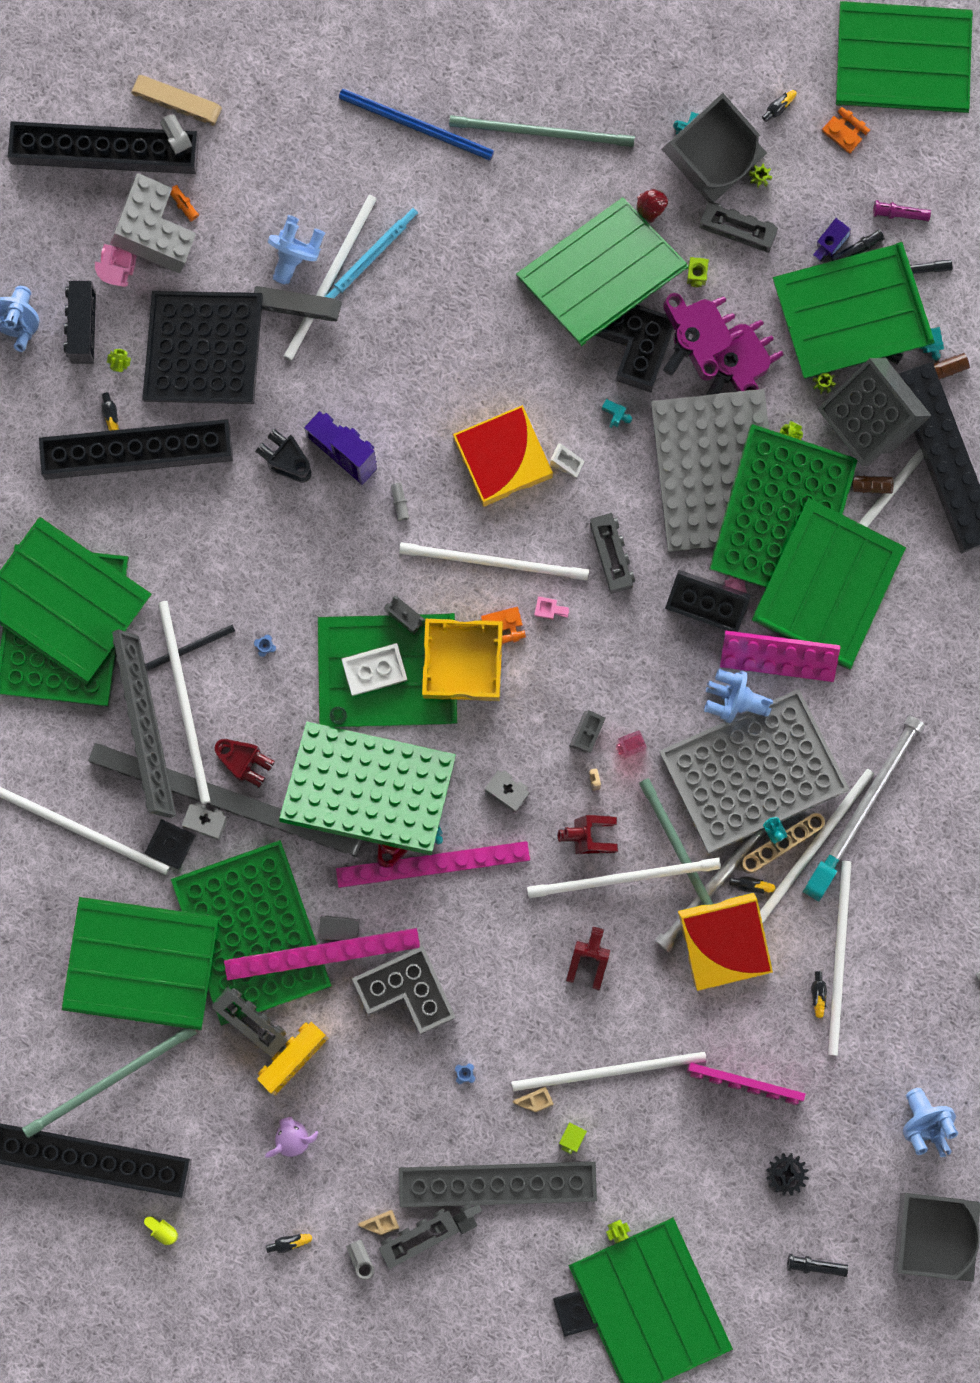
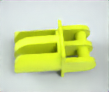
M154 1217L145 1218L144 1224L153 1231L150 1236H153L164 1245H171L176 1242L178 1238L176 1229L164 1219L159 1222Z

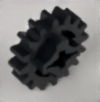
M782 1153L781 1159L775 1156L776 1162L770 1161L769 1165L772 1167L771 1169H766V1172L770 1173L766 1180L772 1181L769 1187L775 1186L774 1192L776 1193L782 1190L783 1196H785L787 1191L790 1196L793 1195V1190L800 1193L799 1187H806L803 1180H809V1177L804 1174L809 1170L803 1169L806 1163L799 1162L800 1156L794 1159L793 1153H790L788 1157H786L785 1153ZM786 1161L783 1168H776L779 1163ZM793 1163H795L798 1166L800 1173H797L795 1171V1169L793 1168ZM789 1167V1173H792V1177H788V1180H786L782 1173L787 1171ZM775 1176H778L782 1181L781 1186L776 1182ZM799 1180L795 1186L789 1188L790 1182Z

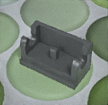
M394 596L393 600L385 605V612L415 635L425 623V619L399 597Z
M590 710L584 711L569 746L574 749L578 748L584 753H591L606 718Z
M321 915L318 938L339 941L358 938L360 919Z

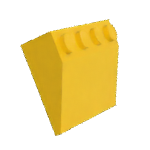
M305 1022L298 1030L300 1034L296 1038L292 1036L285 1043V1050L282 1053L278 1051L274 1055L270 1066L267 1067L265 1065L258 1072L259 1077L257 1080L274 1096L329 1039L312 1022L309 1024Z

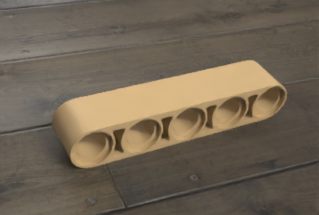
M138 75L131 91L136 97L141 96L146 101L157 102L159 106L170 110L175 109L177 110L176 112L186 116L191 115L194 117L193 119L204 123L209 122L212 126L216 124L222 107L217 103L143 75Z
M818 813L811 814L786 830L788 836L785 838L788 843L787 848H781L778 842L774 844L770 840L748 854L742 860V870L752 874L816 834L824 827V817ZM813 818L818 819L820 827H813L810 824V820ZM802 829L804 837H796L794 830ZM762 850H770L772 853L771 858H764ZM746 860H753L756 864L755 868H747L745 865Z

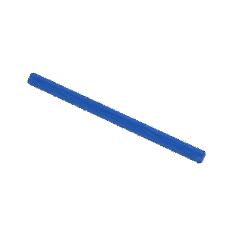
M342 89L339 93V99L487 160H491L494 151L490 148L346 89Z

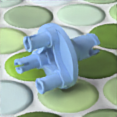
M290 215L287 216L286 223L279 236L270 235L268 238V243L278 249L279 260L275 268L273 280L281 284L290 283L296 266L302 260H317L321 250L320 245L325 235L324 231L314 229L309 244L297 240L294 237L299 228L297 225L299 219Z
M17 286L11 297H0V332L8 336L17 337L14 349L19 352L25 351L28 340L37 331L40 322L37 312L29 305L31 291L25 286Z
M719 668L715 680L730 684V686H723L712 681L708 682L707 685L714 689L706 687L705 692L720 696L724 700V705L708 700L704 712L720 716V719H723L726 723H731L737 712L748 711L765 717L769 716L772 709L769 706L773 704V700L755 694L749 687H746L747 672L740 671L733 674Z
M921 1088L909 1091L906 1094V1099H908L913 1112V1118L903 1128L905 1139L912 1143L917 1155H922L928 1151L924 1141L929 1139L935 1144L940 1157H946L945 1152L948 1155L951 1154L952 1151L945 1137L953 1139L959 1134L953 1124L956 1119L953 1109L946 1106L932 1107Z

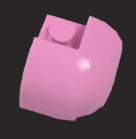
M104 244L101 252V262H95L96 273L102 281L108 284L126 287L128 286V275H133L137 255L116 246Z

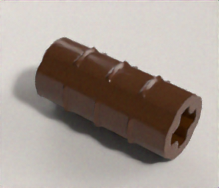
M962 353L934 364L940 380L970 369V364L966 354Z
M875 475L854 476V492L872 494L893 493V477Z

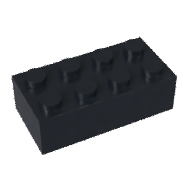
M69 281V287L65 288V297L68 298V305H65V316H67L68 323L64 324V334L67 335V342H64V353H66V357L69 358L71 364H94L96 290L92 281Z
M678 570L665 609L727 631L738 632L751 595Z

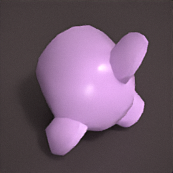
M292 1117L279 1120L280 1127L275 1135L276 1148L267 1152L265 1158L273 1157L278 1153L287 1157L302 1154L307 1149L308 1144L316 1140L318 1131H315L312 1136L308 1137L306 1128L300 1122L293 1120Z

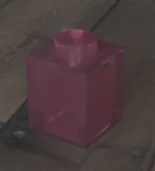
M640 730L618 738L616 748L619 755L628 758L645 751L647 746Z

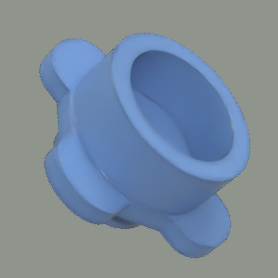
M265 635L254 641V645L258 648V654L261 657H264L269 652L273 653L276 651V646L273 645L270 635Z
M470 1063L467 1066L457 1065L455 1067L457 1072L456 1082L458 1084L463 1082L473 1083L475 1081V1076L473 1075L474 1066Z

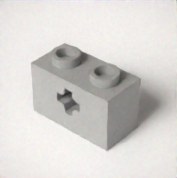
M498 770L485 787V792L515 813L529 796L528 787L520 781L518 784L514 782L512 776L504 770L503 772ZM504 786L506 788L511 786V791L513 793L511 794L510 792H508L507 794H505Z
M200 803L190 804L182 824L183 828L220 840L228 820L224 816L225 813L214 809L213 812L206 810L207 806ZM206 816H208L210 823L206 822L205 825H203L201 818H206Z

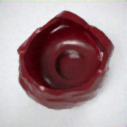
M651 189L637 196L636 206L637 212L648 223L654 222L664 212L669 201L663 192Z

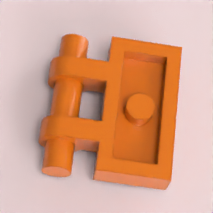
M841 107L837 113L842 118L839 120L833 116L822 128V132L851 154L862 141L858 133L861 131L864 135H867L870 129L865 126V122L855 118L850 110L847 111ZM847 121L855 127L853 131L845 125Z
M518 606L481 616L482 621H502L503 631L510 629L511 634L502 636V644L511 641L515 643L519 639L526 638L524 630L516 631V627L523 626Z

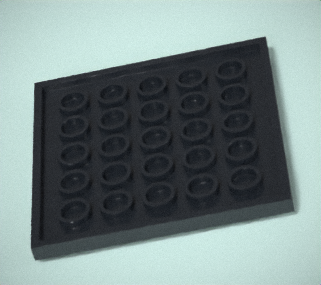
M152 291L142 400L144 402L254 404L263 294L250 292Z

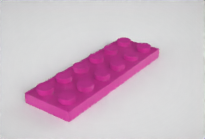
M725 630L720 667L834 682L840 645Z
M694 1063L688 1064L687 1072L691 1073L690 1077L701 1080L703 1077L710 1078L709 1082L720 1085L722 1082L729 1083L728 1087L733 1089L748 1088V1093L756 1095L760 1094V1092L766 1093L767 1098L774 1100L779 1099V1097L785 1098L786 1103L793 1105L803 1102L806 1093Z

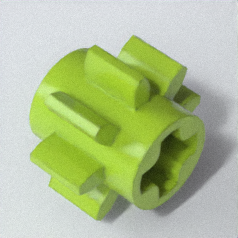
M764 164L761 167L754 165L753 170L755 172H749V176L752 177L750 183L757 184V188L762 184L767 187L768 182L766 180L772 179V176L769 175L771 168H765ZM759 173H762V179L759 178Z
M114 349L113 352L110 351V354H108L106 363L110 364L111 370L123 372L124 369L130 366L131 358L127 357V351Z
M828 373L817 375L818 378L814 377L812 379L813 382H816L813 389L818 388L820 394L825 390L830 393V386L835 387L836 385L835 382H832L835 375L830 376ZM821 380H823V381L827 380V381H828L827 384H825V383L821 384V383H820Z
M792 421L789 424L783 425L780 430L781 434L799 440L803 438L802 426Z
M620 1219L607 1225L609 1228L606 1231L608 1239H614L615 1244L629 1238L627 1232L631 1230L627 1222L623 1224Z

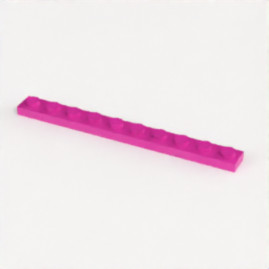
M525 841L399 859L389 868L380 866L378 862L336 868L338 888L525 862L530 861L528 842Z
M417 928L234 958L224 960L227 980L416 949L420 947Z

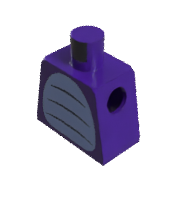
M835 218L818 239L817 246L819 248L813 256L820 262L827 255L832 257L849 238L851 229L838 218ZM827 241L833 242L832 245H827L826 243Z

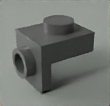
M468 1204L460 1208L461 1213L453 1216L461 1234L477 1227L473 1216L482 1211L479 1204L473 1207Z

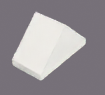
M558 443L550 461L551 467L576 478L584 464L583 459L560 443Z

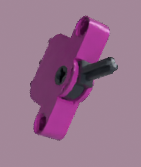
M671 293L665 299L663 308L675 330V346L673 348L675 352L663 369L667 375L672 376L684 357L687 358L688 356L701 379L708 381L717 374L719 367L714 357L723 353L732 341L744 335L743 330L730 334L726 323L735 318L734 313L721 317L717 307L726 302L724 296L713 301L703 299L689 306H686L683 298L678 293ZM669 300H674L677 303V307H672L669 304ZM690 334L693 335L691 340L688 338ZM704 367H710L712 374L706 373Z
M762 320L756 321L749 326L739 324L729 329L730 334L743 330L744 335L732 341L723 353L715 356L719 368L706 395L719 394L725 382L729 384L730 381L737 392L759 389L755 380L765 375L769 370L770 364L784 355L782 351H779L769 356L764 346L774 340L772 335L759 341L754 331L764 324ZM730 359H732L733 363L728 365L727 362L730 361Z

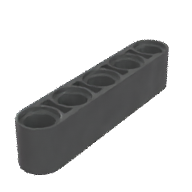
M256 286L253 292L263 294L262 310L337 322L342 305L341 301L334 298Z

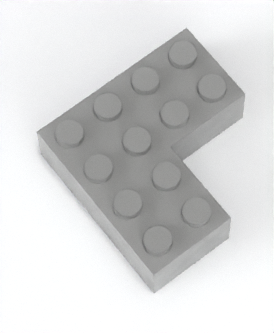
M137 173L130 187L110 244L180 273L185 265L196 233L161 218L172 188Z
M423 946L352 978L368 1015H372L405 1000L420 1035L456 1019Z

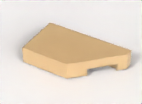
M591 769L589 775L592 790H600L601 782L598 770Z
M546 1087L513 1101L515 1105L535 1113L554 1105Z
M393 1210L358 1223L360 1227L380 1236L399 1229Z

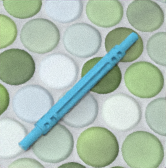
M412 208L401 220H398L339 279L334 288L325 297L335 298L340 292L343 293L407 228L406 225L418 212Z

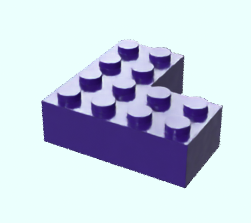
M319 411L304 427L306 437L363 485L377 470L374 446L366 440L364 442L360 439V434L354 428L349 429L347 426L343 428L341 425L337 427L330 415L327 413L322 414Z

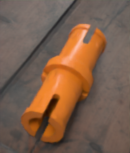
M178 185L173 186L170 195L177 203V208L181 209L189 221L192 222L199 217V213H197L190 203L191 200L185 197Z

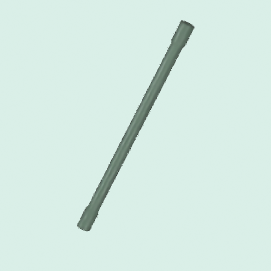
M450 115L449 127L494 130L609 143L634 147L635 136L614 135L471 119Z
M647 778L641 781L639 785L645 797L649 800L681 864L692 863L658 799L650 779ZM687 873L702 904L712 905L713 902L698 873Z
M183 1028L174 1036L40 1119H36L22 1128L24 1134L29 1138L38 1133L53 1121L171 1048L197 1034L196 1030Z

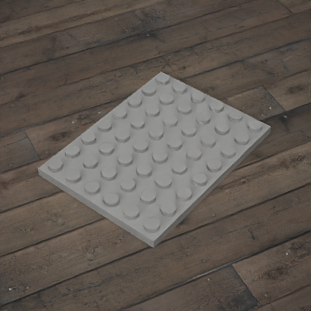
M765 389L651 401L668 552L716 546L749 427L751 424L769 429Z
M799 689L774 699L773 704L769 706L772 709L768 717L745 712L735 717L731 723L723 722L659 751L708 854L764 830L763 824L770 818L778 817L782 822L849 791V787Z

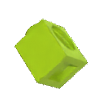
M690 257L687 284H691L692 287L696 288L706 285L709 259ZM699 270L702 272V275L695 276L693 271Z
M569 1122L559 1142L562 1145L561 1150L572 1154L573 1151L577 1153L587 1131Z

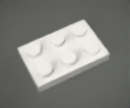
M397 643L342 659L352 696L408 681Z

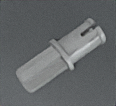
M394 483L391 485L394 498L392 503L396 508L398 521L408 520L407 499H405L402 484Z

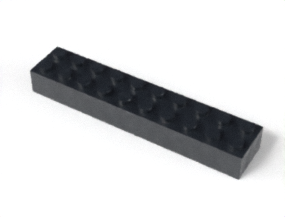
M11 121L7 157L13 165L196 174L199 137L197 131H185L192 147L175 154L169 144V138L163 129Z
M929 362L898 373L931 414V417L914 433L959 550L962 554L979 548L980 484L934 364Z
M228 419L39 438L41 475L45 480L233 461L231 431Z
M0 1123V1164L185 1198L192 1159L39 1131L27 1138L22 1130L23 1127Z

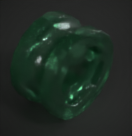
M335 707L330 711V719L334 724L341 725L347 720V713L344 708ZM338 711H342L343 719L340 720L339 718V721L335 720V716L333 714L335 712L338 713Z

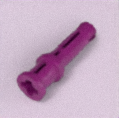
M875 200L873 217L879 215L886 216L889 219L901 217L929 222L931 210L897 206L894 202L888 204Z

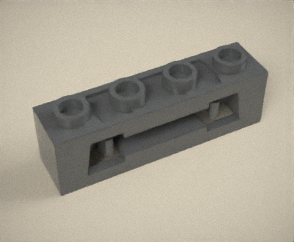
M707 203L699 225L700 229L767 253L771 250L778 227H775L771 222L758 221L756 217L751 215L744 216L735 209L728 210L722 208L718 203ZM726 219L725 222L734 224L736 226L748 229L753 232L754 230H756L755 236L753 237L752 233L732 227L727 224H723L722 226V220Z
M609 513L591 518L590 526L610 594L631 589L633 582H635L633 571L629 572L628 569L630 560L628 554L623 552L622 547L625 544L622 535H618L617 529L620 527L617 517L613 518V514ZM608 529L612 533L611 541L619 565V569L613 570L615 580L612 578V565L604 541L610 535ZM620 568H622L624 576H621Z
M227 987L212 1004V1008L273 1058L288 1040L287 1032L279 1025L275 1027L268 1015L265 1013L261 1015L257 1012V1007L251 1001L245 1002L238 990L235 988L231 990ZM233 1001L241 1007L242 1012L266 1030L262 1034L264 1040L260 1038L259 1033L237 1014H234L238 1010V1006L232 1003Z
M442 1209L434 1213L435 1218L427 1221L425 1218L417 1222V1227L411 1231L409 1228L402 1230L398 1233L400 1237L394 1240L389 1237L380 1242L382 1246L379 1247V1250L388 1268L391 1269L460 1232L449 1210L445 1212ZM441 1220L442 1224L434 1227L437 1234L446 1229L448 1230L447 1233L438 1238L434 1236L407 1250L408 1254L396 1259L395 1256L405 1251L402 1246L392 1249L393 1245L412 1239L431 1228V1225Z

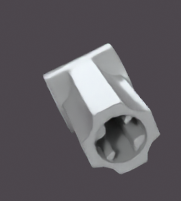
M168 115L160 121L175 154L192 147L188 135L182 130L175 115Z
M362 1239L347 1245L346 1248L357 1276L364 1280L372 1278L375 1269ZM363 1265H368L371 1269L368 1276H362L360 1273Z

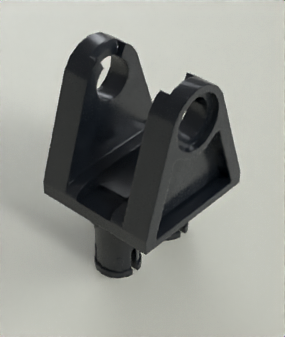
M273 429V433H270L267 438L278 445L279 448L274 453L264 443H261L259 445L260 448L257 447L255 452L267 461L269 470L301 483L310 480L312 476L310 463L294 437L289 435L286 438L276 429ZM300 468H305L302 472L298 471Z

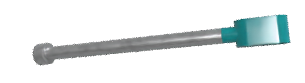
M907 717L903 724L906 727L840 838L826 861H820L808 884L802 892L819 902L837 873V870L834 868L916 733L920 734L925 724L915 717Z
M765 829L746 837L723 864L721 869L707 883L705 889L710 898L766 833ZM698 895L686 909L703 905ZM679 918L665 934L660 933L654 940L668 953L675 947L673 942L682 932Z

